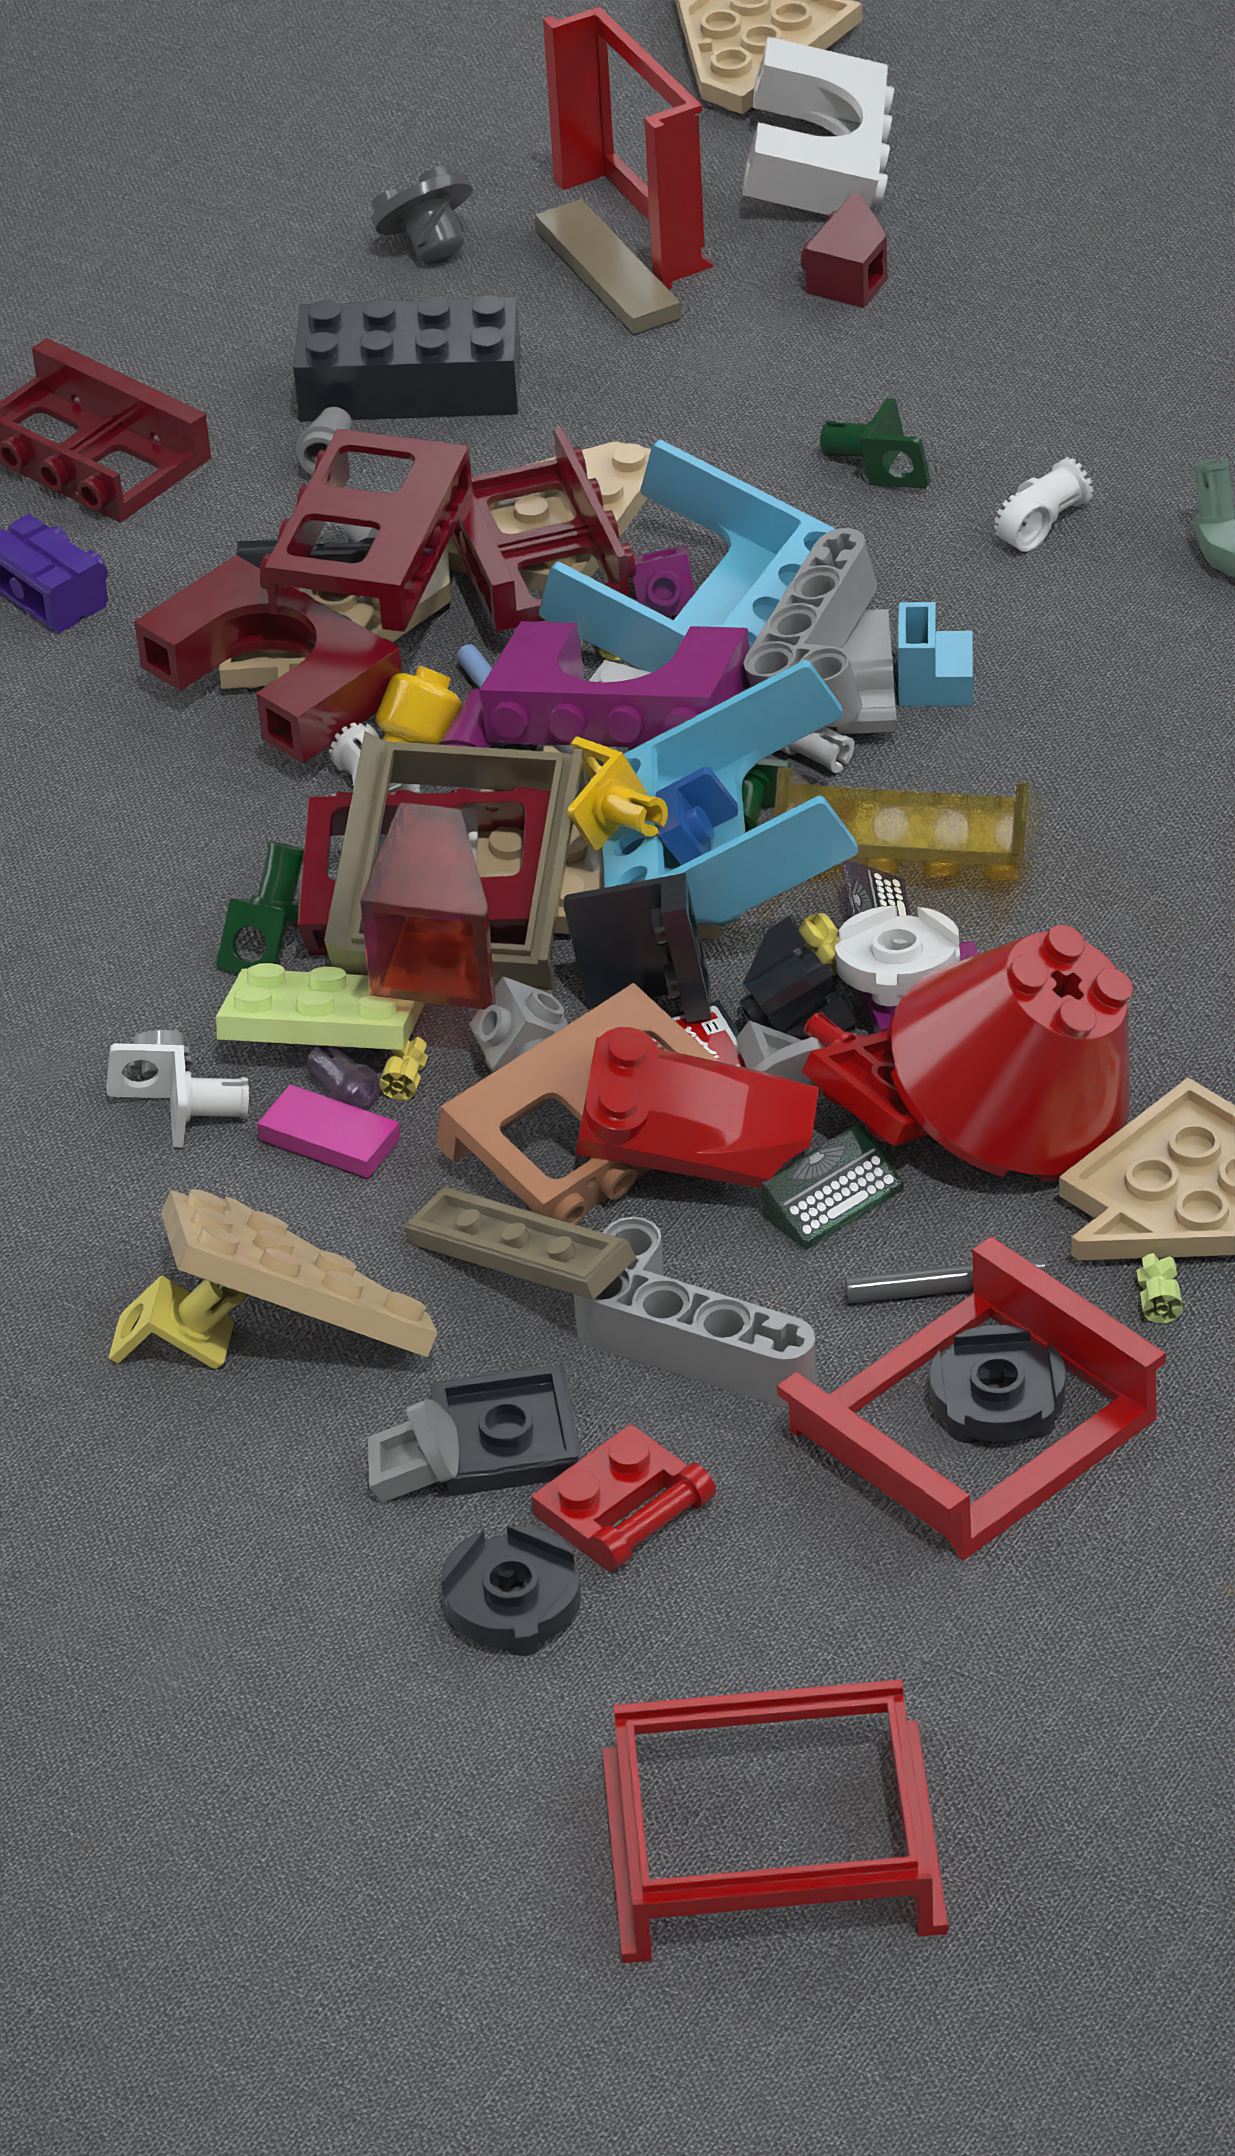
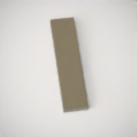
M582 199L535 214L536 231L633 334H638L681 318V302Z
M443 1187L403 1226L412 1245L594 1300L636 1259L628 1240L449 1187Z

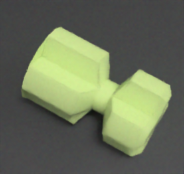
M1152 1253L1142 1258L1143 1267L1136 1270L1139 1285L1145 1289L1140 1292L1143 1313L1149 1321L1167 1323L1178 1318L1183 1309L1178 1282L1173 1279L1177 1276L1176 1264L1171 1256L1158 1260L1156 1255Z

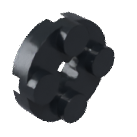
M1009 1325L975 1327L955 1336L954 1347L946 1351L942 1357L939 1350L932 1359L930 1365L931 1403L936 1414L947 1423V1432L954 1440L962 1443H974L979 1440L1005 1442L1025 1437L1038 1439L1050 1434L1055 1428V1417L1062 1409L1066 1396V1369L1064 1361L1058 1350L1048 1343L1047 1351L1041 1345L1031 1342L1029 1331ZM1003 1378V1383L1007 1387L992 1388L988 1386L990 1379Z
M527 1525L506 1526L507 1535L495 1536L485 1540L484 1531L469 1536L452 1550L442 1568L443 1604L447 1624L474 1642L490 1647L506 1648L513 1655L529 1656L539 1652L544 1647L546 1639L555 1636L568 1626L577 1614L581 1604L580 1573L574 1563V1554L570 1547L555 1534ZM516 1580L524 1582V1588L516 1592H502L497 1587V1585L511 1586Z

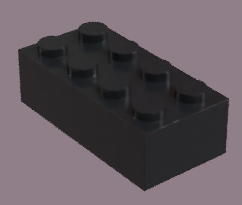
M484 295L478 298L464 299L428 297L423 300L390 301L387 299H373L368 302L347 303L324 300L313 304H299L293 367L299 422L315 421L329 407L343 409L348 413L351 420L518 415L521 346L517 297Z

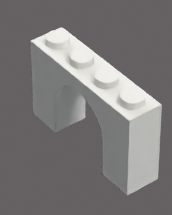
M767 36L755 79L752 108L816 123L834 133L836 137L815 136L758 122L746 163L743 195L825 215H830L833 211H837L852 193L862 195L870 208L871 204L880 206L887 184L888 175L884 174L890 145L886 143L891 128L892 116H889L894 95V87L886 86L888 65Z

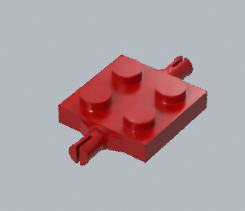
M822 1012L819 1014L815 1013L807 1021L804 1033L807 1036L817 1038L820 1045L824 1048L810 1052L801 1072L820 1087L824 1097L837 1105L846 1107L867 1124L868 1131L874 1137L893 1146L930 1136L909 1112L894 1085L891 1072L895 1067L892 1043L887 1042L888 1031L868 1036L853 1035L851 1032H844L825 1017Z

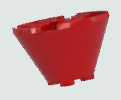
M1067 925L1053 926L1049 932L1031 934L937 969L918 980L906 992L891 1017L887 1032V1042L892 1043L895 1067L891 1072L894 1085L909 1112L921 1127L939 1144L960 1159L977 1168L1004 1177L1008 1170L1026 1174L1039 1175V1182L1058 1181L1062 1174L1126 1126L1130 1108L1128 999L1132 994V983L1128 976L1116 969L1113 963L1101 951L1084 941V938L1076 929Z

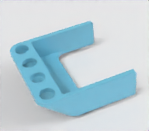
M657 440L650 451L640 489L642 495L717 533L728 545V553L674 620L561 562H556L549 570L539 615L549 622L577 623L580 638L650 673L663 667L672 659L690 626L747 628L751 648L814 544L821 536L836 529L663 440Z
M803 660L624 753L648 796L656 797V792L703 767H710L737 802L738 815L713 828L715 836L710 840L711 851L683 865H680L658 834L652 837L645 836L639 831L620 825L602 846L604 887L686 873L697 924L705 926L725 925L736 920L743 912L857 855V841L823 796H816L745 833L742 782L747 772L763 758L842 717L841 704L809 661ZM645 821V823H647V824H649V825H652V826H655V827H657V829H658V825H657V824H654V823L649 822V821Z

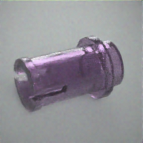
M323 1045L324 1050L333 1059L324 1054L318 1046L313 1049L307 1060V1071L333 1093L334 1100L363 1110H368L375 1104L380 1094L378 1076L371 1067L354 1062L343 1052L340 1046Z

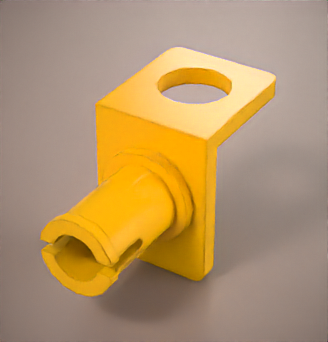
M575 737L570 746L573 750L583 749L587 773L592 780L571 803L567 813L588 847L600 850L620 825L639 831L645 836L652 837L659 833L657 827L649 825L645 821L664 827L668 818L666 802L659 797L646 795L645 788L622 752L580 737ZM596 759L602 761L604 765L601 766Z

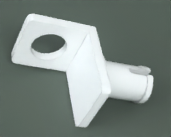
M116 1043L110 1046L106 1083L107 1095L110 1097L170 1098L173 1147L183 1148L186 1122L190 1121V1116L247 1118L249 1104L247 1077H241L240 1079L191 1078V1072L185 1071L184 1045ZM137 1060L149 1061L158 1068V1072L153 1078L141 1082L127 1079L122 1074V1070L128 1063Z

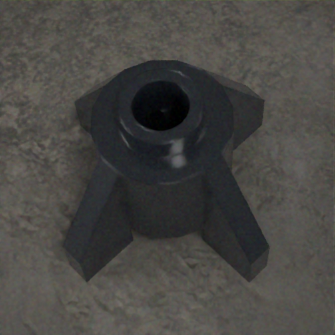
M787 916L769 928L761 941L742 983L743 989L747 994L745 998L739 1001L742 1010L750 1021L793 1037L807 1036L804 1033L807 1021L815 1013L819 1014L820 1012L845 1031L857 1023V1020L840 995L827 1003L825 997L837 990L831 978L834 975L828 964L821 963L810 948L799 955L793 952L805 944L806 941L791 918Z

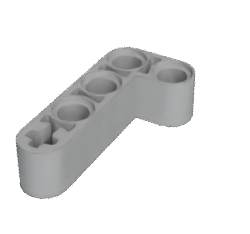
M839 528L824 534L818 539L743 662L750 687H753L803 660L809 661L842 706V717L825 727H837L850 722L857 717L863 706L848 653L842 649L878 587L864 535L859 530Z
M634 1216L621 1218L612 1222L603 1231L605 1234L628 1240L636 1259L594 1300L573 1294L577 1335L583 1343L599 1350L778 1406L787 1407L788 1403L777 1395L776 1385L795 1372H798L817 1386L816 1338L814 1329L806 1321L665 1277L660 1229L655 1223L645 1218Z

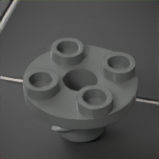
M440 165L427 170L420 175V183L402 192L400 188H393L382 192L371 201L375 209L371 216V222L375 231L380 235H395L407 232L419 260L426 263L438 262L454 255L463 246L465 240L453 210L469 198L473 188L465 174H451L448 165Z

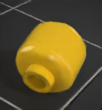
M418 666L415 675L407 673L394 675L390 679L375 718L377 726L385 732L382 740L438 745L462 707L461 699L454 692L448 690L451 678L423 666Z

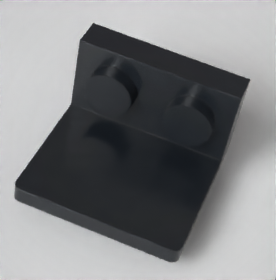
M686 873L578 892L564 897L563 907L586 1002L590 1008L597 1007L634 983L649 998L669 995L671 1001L681 999L687 1022L711 1018V980Z

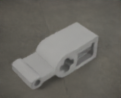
M889 609L865 610L842 647L848 653L863 706L855 719L837 726V733L897 732Z

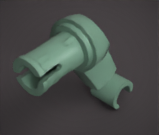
M1224 458L1220 459L1219 463H1217V459L1196 462L1193 464V470L1195 472L1200 513L1196 514L1195 520L1191 522L1196 540L1211 567L1235 578V508L1229 468L1230 460Z

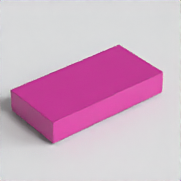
M291 1084L257 1123L259 1140L366 1178L372 1175L401 1139L398 1121Z

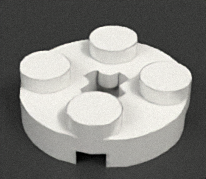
M897 906L873 908L848 919L839 929L838 944L835 942L836 971L841 979L850 986L863 992L872 993V999L875 1003L883 1006H897L906 992L918 980L937 969L960 961L959 930L950 918L932 909L917 907L918 917L909 915L898 916Z

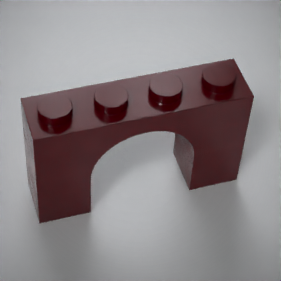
M237 555L134 621L140 667L179 691H182L228 659L243 653L257 650H282L306 658L256 693L262 740L301 763H305L331 745L333 741H337L335 735L337 733L343 734L344 732L341 729L345 726L350 729V724L355 722L358 725L376 714L390 679L394 675L402 673V658L399 647L390 640L382 638L353 622L346 615L339 614L316 601L303 591L292 587L279 614H270L267 589H263L260 585V568Z

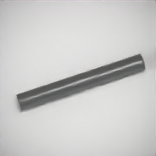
M1043 1256L1025 1257L1026 1260L1046 1273ZM973 1263L845 1278V1292L848 1304L974 1290Z

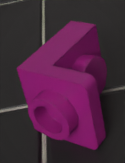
M688 544L633 555L636 566V576L633 577L638 603L664 616L679 614L695 594Z

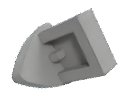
M750 1020L736 1037L747 1068L787 1077L819 1087L801 1072L810 1052L821 1048L817 1038L811 1037L800 1040Z
M427 1399L406 1407L409 1418L408 1422L368 1437L369 1488L382 1503L438 1481L443 1483L457 1476L459 1465L457 1429L450 1415L436 1401Z

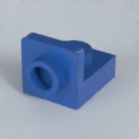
M703 767L656 792V797L663 799L668 807L666 824L664 827L658 825V836L680 865L711 851L710 840L715 836L713 828L738 815L737 802L710 767Z

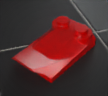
M617 1027L607 1030L599 1038L596 1037L575 1155L769 1189L770 1180L777 1171L795 1155L810 1148L819 1087L758 1070L658 1049L654 1040L645 1032L632 1027Z

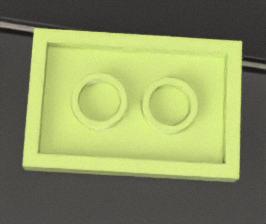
M272 963L253 965L248 969L241 970L216 1015L217 1039L404 1050L426 1002V979L408 978L407 974L396 970L379 971L370 995L368 975L346 974L341 968L319 967L310 972L285 971L284 967Z

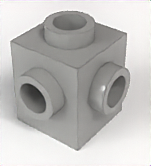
M506 977L500 979L469 1023L486 1056L485 1063L492 1072L497 1071L569 1024L563 1015V1006L552 994Z

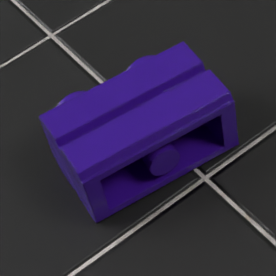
M30 514L9 524L7 531L0 529V593L58 634L79 623L81 616L88 618L106 607L108 601L106 587L108 572L104 561L95 551L89 550L84 552L70 542L68 536L60 527L54 526L49 528Z

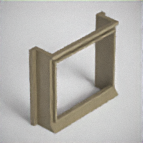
M364 731L324 940L331 966L343 969L346 974L368 975L364 934H362L363 923L360 900L374 870L390 783L506 791L516 787H532L538 790H551L525 945L391 936L379 971L396 970L404 972L408 978L426 979V997L486 1001L502 977L545 991L554 997L556 981L550 955L573 824L567 810L577 795L581 793L591 780L587 773L583 749H574L572 754L384 741Z

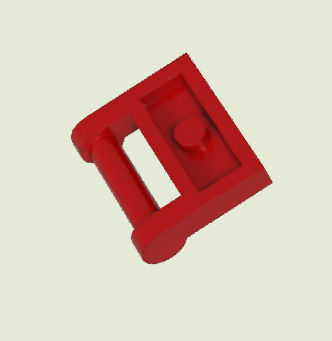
M629 1424L531 1495L532 1513L601 1567L613 1572L631 1559V1549L688 1507L698 1509L716 1496V1486L712 1477L702 1466L696 1463L685 1464L634 1425ZM663 1488L667 1489L618 1526L612 1527Z

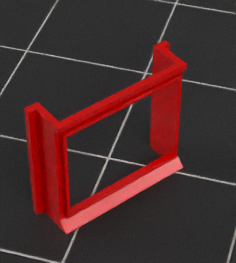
M600 6L560 20H556L553 16L543 18L554 181L563 190L605 176L650 221L652 273L668 290L673 289L672 282L715 267L701 251V248L705 247L698 113L702 112V104ZM608 45L673 107L672 109L644 118L648 186L614 153Z
M992 1236L972 1249L973 1294L835 1391L827 1394L798 1372H795L776 1385L777 1395L788 1403L790 1432L796 1436L800 1434L807 1436L944 1535L962 1562L1157 1420L1156 1370L1166 1363L1165 1352ZM991 1317L1002 1325L1015 1326L1029 1331L1030 1341L1041 1345L1047 1351L1048 1343L1051 1344L1060 1353L1067 1370L1113 1401L970 1504L969 1494L855 1414V1412L935 1357L939 1350L942 1352L952 1345L955 1336L977 1327Z
M902 1679L613 1705L617 1747L604 1748L602 1752L622 1964L652 1961L649 1919L913 1895L918 1936L948 1934V1921L917 1720L907 1721ZM888 1712L889 1737L907 1857L649 1880L635 1735Z

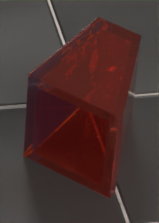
M399 802L360 900L370 996L485 1010L490 1005L496 1004L488 906L461 809Z

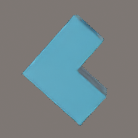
M899 602V706L973 705V631H936V602Z

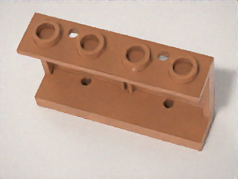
M633 983L440 1106L437 1147L453 1162L472 1151L535 1213L577 1225L589 1210L607 1198L616 1199L630 1189L637 1178L651 1170V1168L592 1158L565 1177L553 1179L546 1176L501 1131L551 1099L561 1102L581 1121L596 1037L599 1038L607 1030L617 1027H632L645 1032L648 1036L657 1040L667 1051L713 1061L718 1060Z

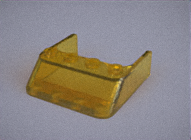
M778 768L775 817L816 796H823L857 841L858 853L848 860L862 861L863 872H867L866 869L868 868L872 873L898 874L899 863L923 865V875L959 878L960 867L983 868L984 879L1017 882L1021 881V870L1034 869L1043 801L1029 782H1016L1015 797L810 785L793 769ZM838 865L828 870H838Z

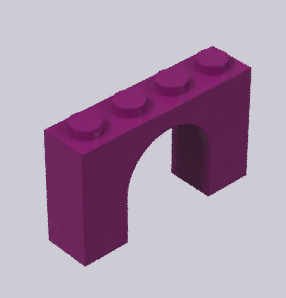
M521 621L479 690L487 743L570 745L575 737H580L606 747L636 748L750 688L743 664L745 656L750 650L748 629L740 627L690 626L672 659L658 670L624 681L592 682L581 680L584 676L577 623Z

